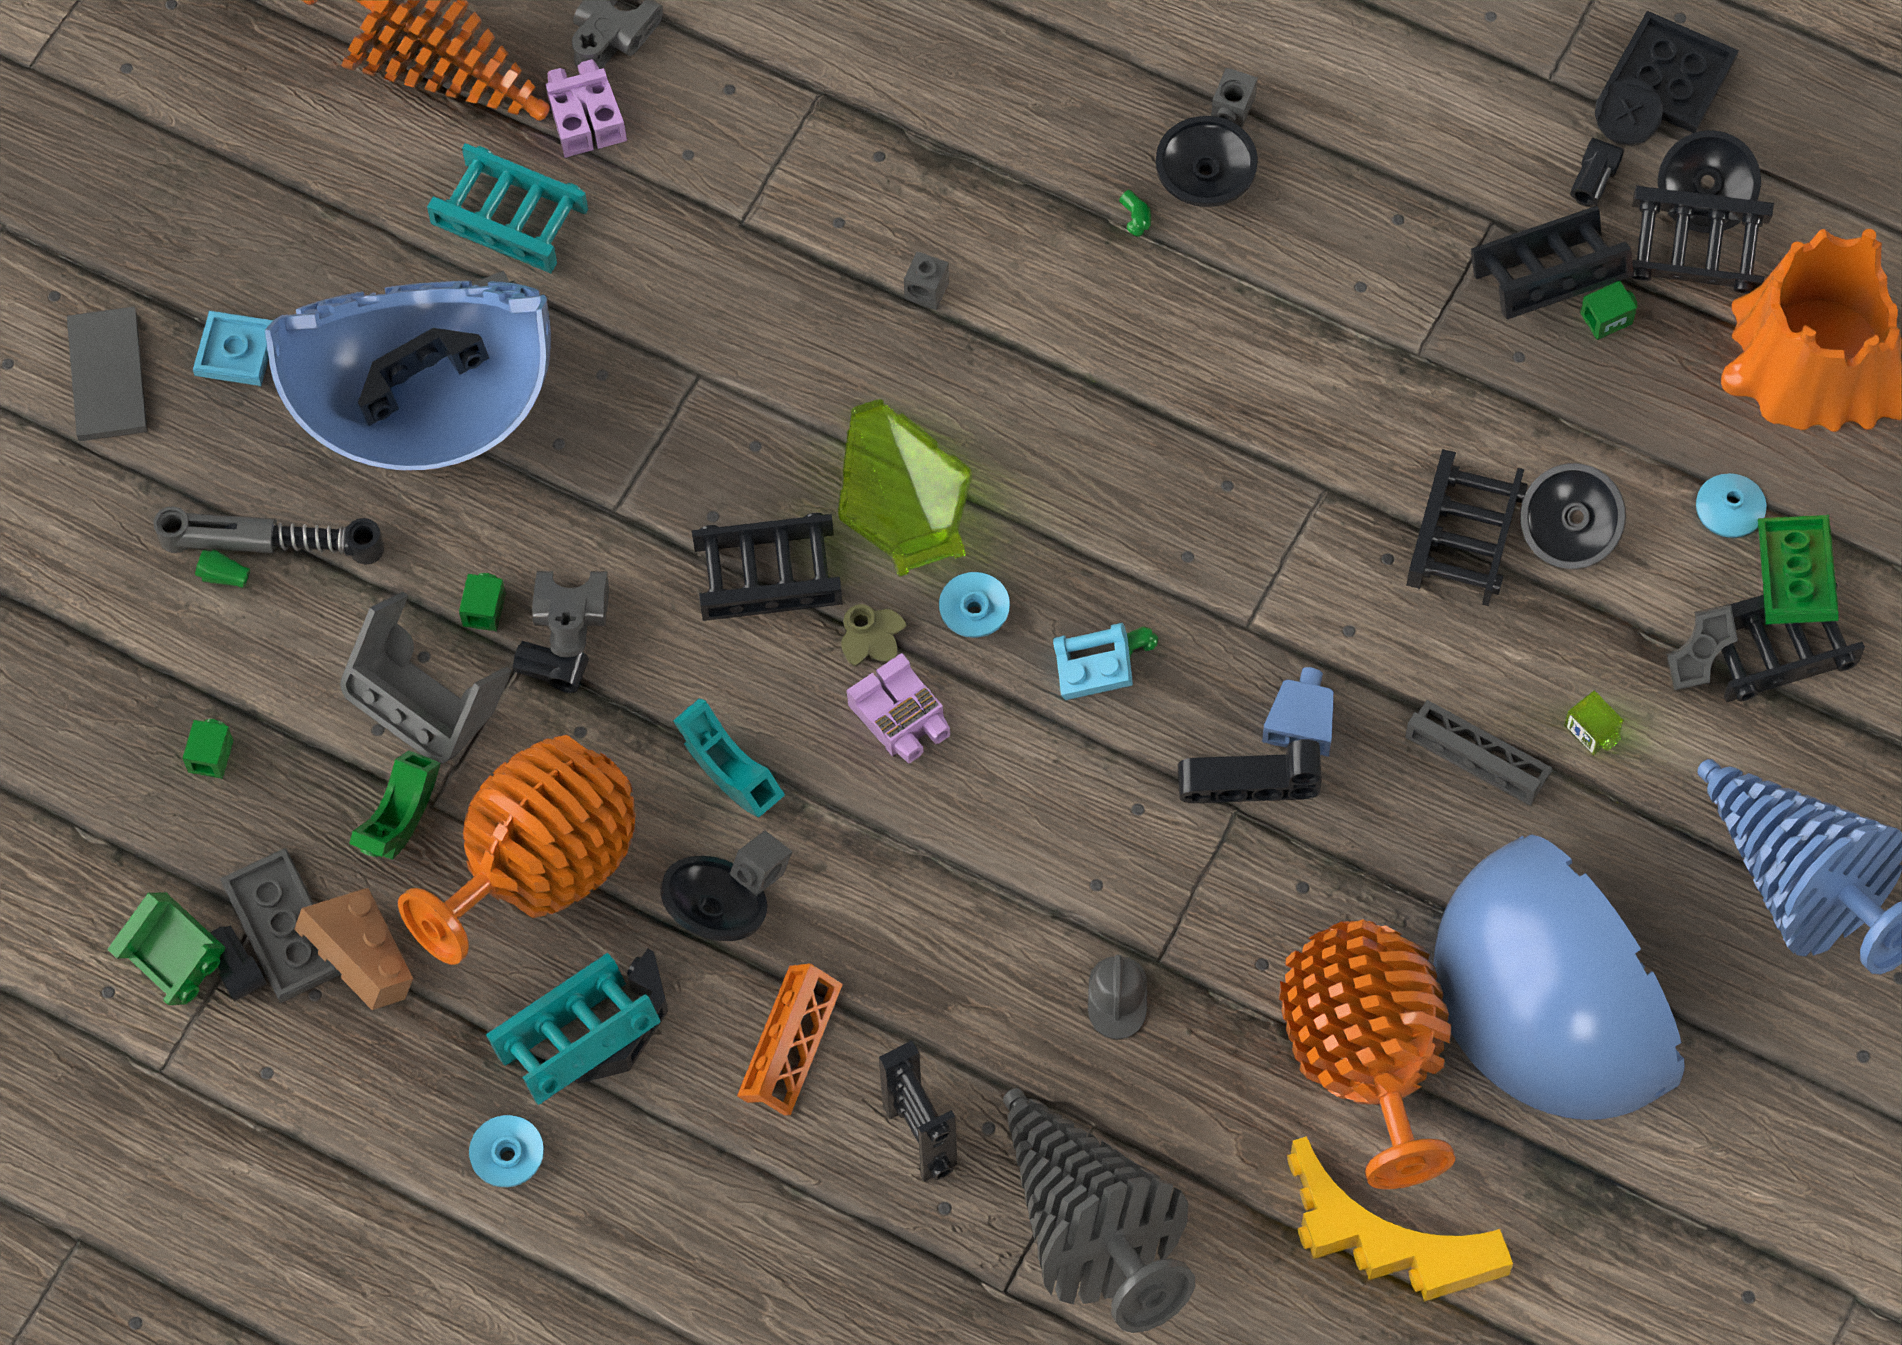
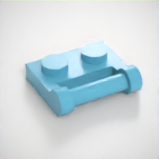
M1123 623L1113 624L1111 629L1072 638L1060 636L1053 639L1054 650L1057 656L1061 696L1065 700L1133 685L1128 638ZM1114 643L1115 650L1071 660L1070 652Z

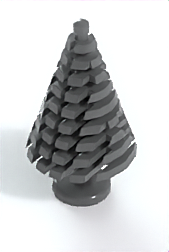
M1013 1088L1009 1090L1003 1097V1103L1010 1111L1007 1117L1009 1130L1012 1133L1013 1148L1016 1150L1017 1166H1021L1020 1179L1024 1189L1034 1243L1036 1236H1038L1037 1256L1042 1269L1043 1283L1050 1295L1052 1296L1055 1280H1057L1055 1291L1059 1301L1074 1304L1078 1285L1081 1282L1078 1295L1083 1304L1098 1302L1101 1292L1105 1299L1114 1296L1111 1304V1315L1123 1331L1131 1333L1144 1332L1167 1322L1186 1305L1195 1289V1275L1186 1263L1172 1258L1166 1259L1177 1246L1188 1222V1201L1182 1191L1174 1187L1170 1201L1173 1189L1171 1183L1160 1179V1176L1126 1158L1116 1149L1113 1150L1104 1141H1101L1100 1145L1094 1135L1089 1133L1086 1138V1131L1082 1128H1075V1123L1069 1119H1063L1062 1115L1048 1110L1042 1102L1036 1099H1029L1028 1103V1099L1021 1089ZM1161 1238L1160 1243H1159V1247H1158V1251H1157L1158 1254H1159L1160 1260H1157V1261L1154 1262V1258H1155V1254H1156L1158 1242H1159V1239Z

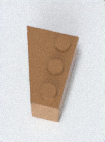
M369 888L301 909L294 930L301 937L306 936L319 950L318 955L325 962L329 960L342 974L341 979L371 1010L405 1000L413 977Z

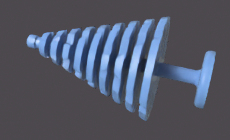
M1712 759L1703 761L1699 765L1697 773L1700 778L1709 783L1707 786L1708 795L1712 803L1718 804V814L1722 821H1725L1732 840L1735 839V845L1742 859L1745 858L1743 861L1751 876L1755 877L1753 881L1764 897L1763 901L1771 912L1773 920L1781 931L1783 939L1791 952L1799 956H1807L1811 951L1814 956L1828 951L1842 933L1845 938L1865 923L1870 927L1860 948V961L1871 974H1883L1902 964V901L1886 911L1881 908V905L1896 885L1902 872V865H1899L1902 861V832L1897 828L1881 824L1868 817H1862L1857 813L1841 809L1828 802H1821L1812 796L1801 795V793L1793 789L1782 788L1781 785L1769 780L1762 782V778L1753 774L1743 775V771L1729 766L1721 769L1720 765Z

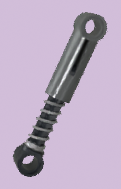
M172 506L160 510L153 521L154 529L162 548L171 553H180L188 548L274 553L277 546L281 547L284 551L289 547H293L296 551L306 548L308 552L318 549L321 553L328 549L332 553L338 551L346 556H352L353 560L364 565L377 562L384 553V543L380 529L376 522L368 518L356 519L345 528L341 526L339 529H331L328 526L325 529L319 528L318 525L315 528H308L305 524L303 527H294L293 523L291 526H282L281 522L277 524L276 518L185 513L181 508ZM173 527H181L178 531L174 533L167 532L169 529ZM364 538L372 539L367 544H358Z

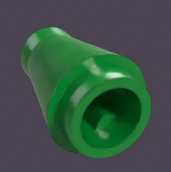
M204 549L195 570V576L202 578V582L232 585L241 588L245 587L250 573V568L242 566L215 549L212 551Z

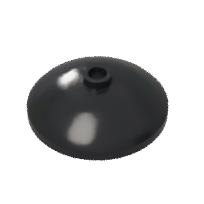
M1196 116L1185 119L1171 127L1164 134L1157 147L1156 171L1159 180L1171 195L1190 205L1215 207L1230 203L1248 190L1257 172L1258 157L1252 139L1240 126L1221 117ZM1203 171H1208V172H1210L1211 174H1210V175H1202L1201 172H1203Z
M1705 130L1685 136L1669 149L1659 168L1657 186L1660 189L1757 201L1761 189V173L1757 159L1744 142L1726 132ZM1706 175L1711 176L1714 180L1713 186L1709 189L1701 185V180ZM1666 211L1669 214V216L1674 221H1676L1677 217L1673 215L1674 212ZM1694 215V218H1690L1689 230L1709 233L1711 221L1708 220V216ZM1729 219L1724 224V231L1736 226L1741 221Z
M1578 463L1558 465L1542 473L1528 488L1521 506L1522 532L1533 552L1545 562L1564 569L1587 568L1604 560L1619 544L1626 525L1625 502L1617 485L1601 470ZM1576 511H1581L1584 515L1583 521L1579 524L1573 521V514Z
M691 856L678 860L668 868L660 887L663 905L670 916L681 927L692 934L713 941H736L751 936L762 926L767 914L768 905L764 891L756 896L730 875L733 866L732 862L712 856Z

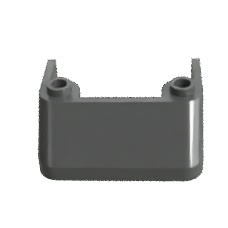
M401 592L369 608L340 681L341 691L349 702L420 754L443 764L456 757L493 715L512 670L506 666L475 682L472 687L463 693L460 699L409 662L414 651L413 639L404 628L397 624L408 598L406 593Z

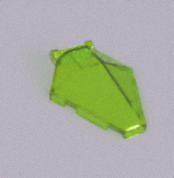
M882 399L852 408L843 465V487L840 490L838 507L839 520L891 556L898 577L909 574L911 569L954 556L957 559L966 556L964 544L958 530L972 480L971 468L955 455L948 456L938 447L937 441L903 413L899 415L884 404Z

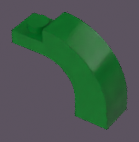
M410 750L396 758L387 789L378 808L369 820L352 831L349 844L360 848V851L368 856H384L393 860L413 835L427 807L441 763Z

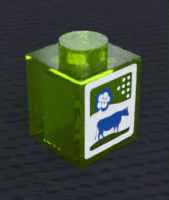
M1594 690L1567 712L1564 726L1594 756L1602 748L1608 751L1621 739L1620 732L1624 720Z

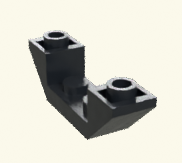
M432 328L373 361L358 400L359 407L367 424L370 426L377 421L384 420L393 412L399 410L390 388L404 383L409 377L425 368L434 366L441 359L448 357L459 375L478 367L482 362L489 359L481 336L474 333Z
M647 948L642 957L637 956L633 960L627 975L629 976L631 991L641 997L646 994L662 1022L668 1012L654 951ZM660 1023L574 1082L579 1084L630 1071Z

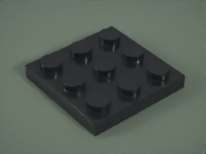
M1647 11L1606 83L1605 88L1620 79H1641L1652 85L1660 96L1663 106L1662 120L1695 133L1737 59L1739 50Z

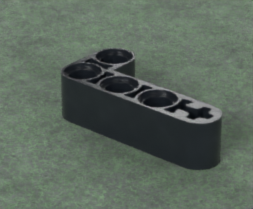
M1309 739L1296 740L1289 743L1286 754L1187 758L1180 761L1177 765L1179 798L1186 803L1311 799L1319 795L1322 782L1320 745L1317 741Z

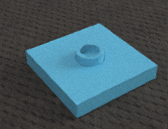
M209 311L193 367L194 376L262 386L269 360L265 329L274 320Z

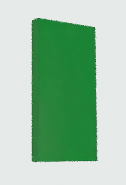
M1829 515L1758 518L1766 624L1839 621Z

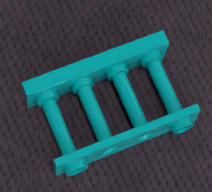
M465 143L462 151L465 165L468 166V169L450 199L444 201L433 196L427 206L431 224L551 274L557 264L555 248L551 243L571 209L582 214L587 213L586 193L575 184H564L493 155L491 151L482 146L474 147ZM481 172L497 178L498 181L479 212L473 213L461 207ZM512 184L528 191L510 224L504 226L492 221L491 218ZM541 197L558 203L540 237L533 238L521 232Z
M606 953L486 1034L498 1059L504 1066L517 1058L529 1072L522 1078L538 1105L661 1022L646 994L633 1002L621 989L626 985V982L615 960L609 953ZM609 997L621 1011L605 1022H602L590 1008ZM578 1017L590 1032L574 1043H571L560 1029ZM548 1038L558 1049L559 1053L541 1064L529 1050Z

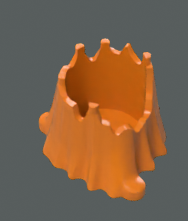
M1821 229L1809 243L1793 242L1788 253L1762 285L1752 292L1736 298L1732 302V312L1737 320L1732 338L1742 346L1744 352L1725 366L1722 372L1721 386L1728 394L1754 398L1760 405L1762 416L1767 421L1799 430H1806L1811 426L1821 425L1829 431L1837 432L1845 422H1856L1864 429L1870 430L1883 417L1902 420V338L1900 337V329L1897 328L1898 308L1892 302L1888 293L1887 275L1881 267L1882 243L1876 240V232L1874 230L1866 229L1863 231L1862 236L1858 238L1841 239L1830 234L1825 229Z

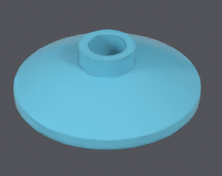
M1728 473L1712 477L1702 485L1696 498L1697 515L1703 525L1711 532L1727 538H1738L1751 534L1758 528V518H1764L1767 505L1762 490L1755 482L1738 474ZM1727 497L1736 498L1739 502L1731 503L1727 500Z
M968 572L956 576L946 584L939 599L940 615L948 628L961 636L971 638L984 637L997 631L1006 621L1010 610L1009 595L1003 584L993 576L981 572ZM971 607L981 609L979 613H970L968 610Z
M513 1115L494 1117L483 1123L474 1133L469 1146V1158L475 1173L483 1181L496 1187H514L526 1182L537 1172L544 1155L543 1141L536 1127L526 1119ZM505 1151L515 1153L514 1157L509 1161L501 1158Z

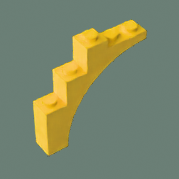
M1307 1136L1293 1140L1291 1154L1287 1155L1288 1164L1293 1176L1299 1175L1303 1188L1300 1189V1196L1305 1210L1312 1209V1211L1303 1213L1302 1227L1298 1228V1234L1303 1248H1310L1314 1259L1357 1246V1248L1353 1249L1356 1264L1360 1271L1365 1269L1369 1280L1412 1267L1408 1271L1412 1287L1415 1292L1421 1291L1424 1301L1510 1275L1513 1262L1500 1229L1481 1234L1444 1236L1417 1232L1385 1221L1364 1209L1336 1185L1316 1157Z

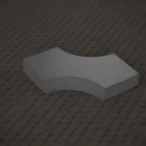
M1730 604L1694 612L1695 625L1690 638L1682 647L1666 654L1674 690L1710 683V669L1714 658L1725 646L1738 641Z

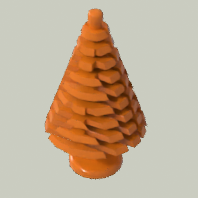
M318 0L301 1L307 5H314ZM355 0L372 11V13L366 16L360 26L364 33L355 36L350 44L348 51L352 53L343 59L341 65L343 68L354 71L367 57L365 55L367 50L373 48L366 60L369 64L363 68L362 72L363 74L375 76L382 69L381 66L384 61L390 59L397 49L399 54L391 58L385 70L387 74L383 78L395 82L416 56L414 55L415 50L422 47L415 59L417 64L409 70L404 80V85L416 87L431 69V63L438 59L439 56H442L433 70L435 72L433 77L427 81L424 88L426 91L436 93L447 80L448 74L457 66L459 70L451 81L452 85L447 89L446 96L457 98L465 85L474 76L477 78V81L466 99L467 102L477 104L490 87L495 91L487 104L489 108L497 110L505 98L509 97L513 102L507 111L508 113L518 115L524 109L538 121H542L548 115L550 105L532 95L535 86L529 79L521 89L515 86L522 72L516 62L505 76L499 74L506 61L505 59L509 55L502 45L487 65L483 63L485 56L490 50L489 47L495 40V36L489 28L482 34L479 42L472 48L470 53L466 51L474 38L475 31L479 29L482 23L481 18L476 12L471 14L463 24L460 34L454 37L452 41L449 40L458 27V20L464 16L469 5L467 0H456L442 17L444 21L438 26L436 24L443 14L440 11L448 5L450 0H428V2L425 0H408L407 2H404L405 0ZM424 7L427 8L424 13L420 14ZM404 36L401 43H398V39ZM379 40L382 41L381 44L375 46Z

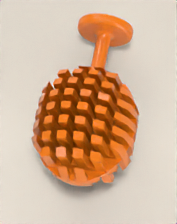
M568 735L554 737L553 739L547 738L512 756L508 763L504 762L493 772L494 775H490L479 787L480 790L476 792L469 804L463 829L464 848L469 860H466L467 867L474 877L445 902H442L438 897L421 888L408 889L398 899L399 912L405 925L415 939L430 954L440 961L451 965L460 963L467 956L469 941L458 919L488 893L498 901L501 899L515 905L531 918L546 916L547 913L554 914L568 908L575 901L579 902L591 893V889L595 891L607 880V877L616 871L631 845L636 813L634 797L631 796V792L633 793L632 785L610 758L601 752L597 754L593 750L586 749Z
M1364 919L1359 921H1341L1330 926L1329 929L1309 937L1308 939L1312 941L1303 946L1302 953L1295 950L1286 957L1285 966L1292 969L1285 974L1286 983L1280 981L1279 1000L1282 1001L1281 1011L1283 1019L1287 1022V1034L1289 1040L1293 1042L1292 1050L1295 1059L1301 1063L1299 1070L1307 1079L1323 1085L1324 1088L1328 1089L1327 1091L1344 1100H1354L1352 1102L1357 1104L1381 1105L1393 1147L1380 1152L1369 1161L1365 1169L1368 1184L1378 1189H1398L1417 1185L1441 1175L1454 1164L1456 1159L1451 1145L1443 1140H1414L1402 1098L1422 1087L1417 1084L1426 1080L1427 1072L1436 1074L1444 1068L1445 1059L1438 1055L1444 1051V1042L1450 1044L1451 1024L1447 1023L1449 1013L1447 1005L1443 1002V991L1441 985L1436 981L1437 973L1435 967L1428 961L1430 954L1421 945L1401 937L1400 935L1402 934L1386 925H1376V923Z

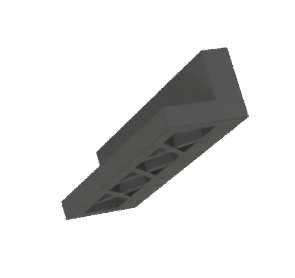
M1426 700L1419 713L1414 712L1407 724L1405 738L1529 806L1534 802L1553 769L1429 700ZM1430 713L1441 719L1444 727L1427 719V715ZM1467 733L1472 736L1475 744L1460 737L1459 734ZM1498 750L1505 754L1507 762L1491 754L1490 751ZM1529 767L1540 773V776L1537 779L1521 769Z

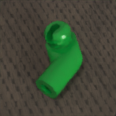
M1129 189L1122 194L1119 202L1131 212L1132 220L1127 223V230L1134 236L1140 237L1151 226V209Z
M1140 627L1127 633L1130 657L1133 651L1140 647L1145 651H1150L1157 646L1159 638L1155 633H1152L1151 628Z

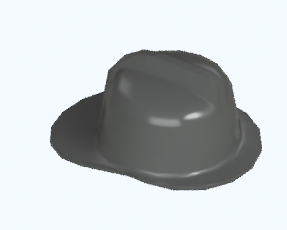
M1115 955L1098 962L1091 971L1088 989V1013L1091 1024L1104 1037L1116 1040L1128 1038L1138 1032L1145 1021L1147 1012V978L1145 971L1139 963L1131 958Z

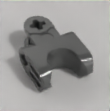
M583 0L577 8L573 19L574 24L580 27L572 37L576 67L578 68L581 62L593 59L599 69H602L618 50L628 56L634 55L660 24L663 16V6L654 0H645L634 10L620 11L614 8L618 0Z
M537 571L532 607L534 626H549L551 630L550 649L555 655L566 658L579 655L586 646L588 626L606 625L609 600L608 571H591L589 580L576 588H564L557 585L553 580V571Z

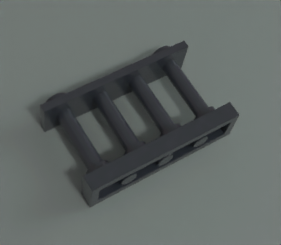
M1636 185L1633 193L1632 207L1639 208V211L1642 212L1637 258L1632 260L1634 275L1631 277L1632 279L1649 281L1651 277L1729 286L1734 287L1735 292L1748 294L1762 285L1765 276L1753 275L1759 227L1763 226V223L1769 224L1773 215L1774 203ZM1660 210L1674 212L1673 215L1677 217L1671 264L1650 262L1656 214H1659ZM1694 215L1708 216V220L1711 221L1705 269L1684 266L1690 218H1694ZM1729 219L1740 220L1745 225L1739 273L1719 271L1724 224Z
M1597 206L1471 248L1473 273L1476 279L1493 274L1500 283L1498 286L1501 313L1508 320L1634 276L1632 251L1626 241L1611 247L1601 238L1600 210ZM1588 242L1595 252L1577 258L1570 247ZM1556 252L1563 263L1546 269L1538 258ZM1524 263L1532 274L1514 280L1506 269Z
M1442 449L1410 564L1406 586L1420 589L1423 577L1430 578L1431 575L1485 588L1482 605L1489 606L1492 594L1499 595L1504 575L1499 574L1498 569L1516 502L1522 504L1527 491L1528 483L1522 482L1524 469L1517 468L1514 483H1509L1459 470L1460 467L1454 465L1456 452ZM1456 484L1510 497L1506 513L1452 501V497L1446 496L1448 486L1455 487ZM1447 514L1502 527L1498 543L1495 544L1443 531V527L1437 526L1440 516L1447 517ZM1440 544L1492 557L1493 561L1489 575L1436 562L1435 557L1429 556L1431 547H1439Z
M810 513L800 518L724 527L707 525L699 530H692L694 551H705L709 591L707 593H699L702 621L843 605L840 577L828 575L824 537L834 536L832 514ZM810 538L815 578L797 582L793 579L789 541ZM775 543L780 582L774 585L761 586L758 584L754 545ZM740 547L744 586L740 589L726 590L723 588L719 549Z
M1760 595L1730 604L1736 630L1741 628L1750 630L1767 670L1747 676L1734 643L1725 646L1721 652L1733 680L1728 682L1724 698L1726 702L1736 699L1743 702L1754 698L1759 692L1835 669H1838V671L1849 670L1860 662L1865 646L1863 641L1847 646L1837 621H1826L1821 623L1833 650L1814 656L1800 623H1784L1800 660L1781 666L1763 626L1765 622L1764 596Z
M913 1040L879 1057L883 1108L889 1119L898 1115L900 1118L904 1117L919 1143L920 1170L924 1182L931 1178L939 1180L948 1176L954 1170L953 1167L957 1166L955 1115L952 1110L941 1116L937 1114L921 1085L920 1053Z

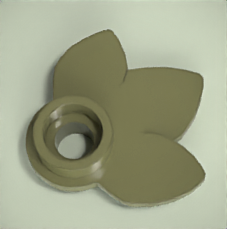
M855 605L844 615L843 624L846 633L841 641L842 652L847 661L853 666L861 664L867 656L874 661L887 663L897 656V644L893 635L901 632L907 626L906 622L893 610L883 609L875 611L867 605ZM865 620L867 625L858 627L855 625V622Z

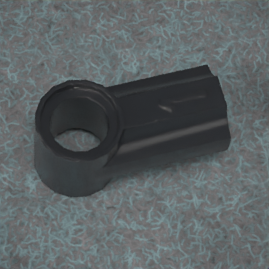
M1592 137L1583 156L1582 168L1574 182L1570 196L1581 205L1587 207L1590 205L1597 206L1610 177H1614L1619 168L1625 149Z
M522 641L516 649L512 668L515 673L547 681L550 686L559 691L576 693L589 658L583 652L574 657H559L550 648Z
M231 925L227 927L221 926L210 932L226 947L219 957V975L234 1002L267 985L258 965L252 956L247 955Z

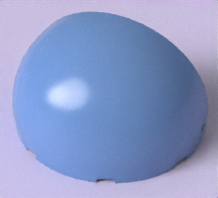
M472 281L408 284L385 287V294L377 295L376 293L364 295V292L361 291L302 306L296 309V314L281 315L265 329L273 381L286 409L296 422L313 438L334 452L351 460L385 469L427 470L442 468L461 463L488 451L503 441L525 419L542 389L550 361L551 330L546 296H539V290L506 282L490 281L488 286L481 287L478 285L472 286ZM432 328L474 333L481 336L489 359L459 375L448 357L441 359L434 366L425 368L409 377L404 383L390 388L399 410L393 412L384 420L377 421L370 426L367 424L359 407L358 400L373 361Z
M1529 835L1526 838L1521 836L1491 853L1470 871L1452 895L1440 922L1434 949V967L1437 973L1436 981L1441 985L1443 991V1002L1447 1005L1449 1013L1447 1023L1451 1024V1033L1466 1056L1486 1078L1510 1096L1535 1109L1552 1115L1582 1120L1607 1119L1634 1112L1676 1088L1681 1082L1685 1068L1684 1058L1675 1048L1681 1043L1670 1006L1654 972L1651 971L1646 974L1644 971L1645 966L1638 960L1635 954L1641 950L1638 943L1614 907L1586 873L1579 877L1569 867L1572 864V859L1548 840L1536 835Z

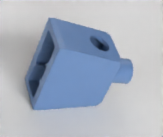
M1306 667L1302 669L1299 682L1293 680L1283 681L1264 724L1263 743L1287 748L1289 743L1296 740H1314L1320 745V755L1329 757L1332 740L1334 692L1330 688L1320 686L1323 676L1320 670Z

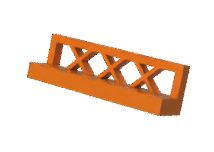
M811 963L789 966L737 1097L747 1103L763 1102L784 1116L791 1115L842 988V983ZM817 981L828 987L823 1002L818 1004L813 991ZM810 1013L813 1028L809 1035L804 1036L800 1023L803 1015ZM797 1046L800 1061L797 1067L791 1069L787 1055L791 1047ZM784 1079L787 1089L783 1102L772 1095L777 1081Z

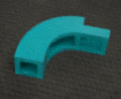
M699 698L673 720L687 741L684 745L705 773L741 808L759 818L785 796L769 769L752 760L736 745L705 700Z

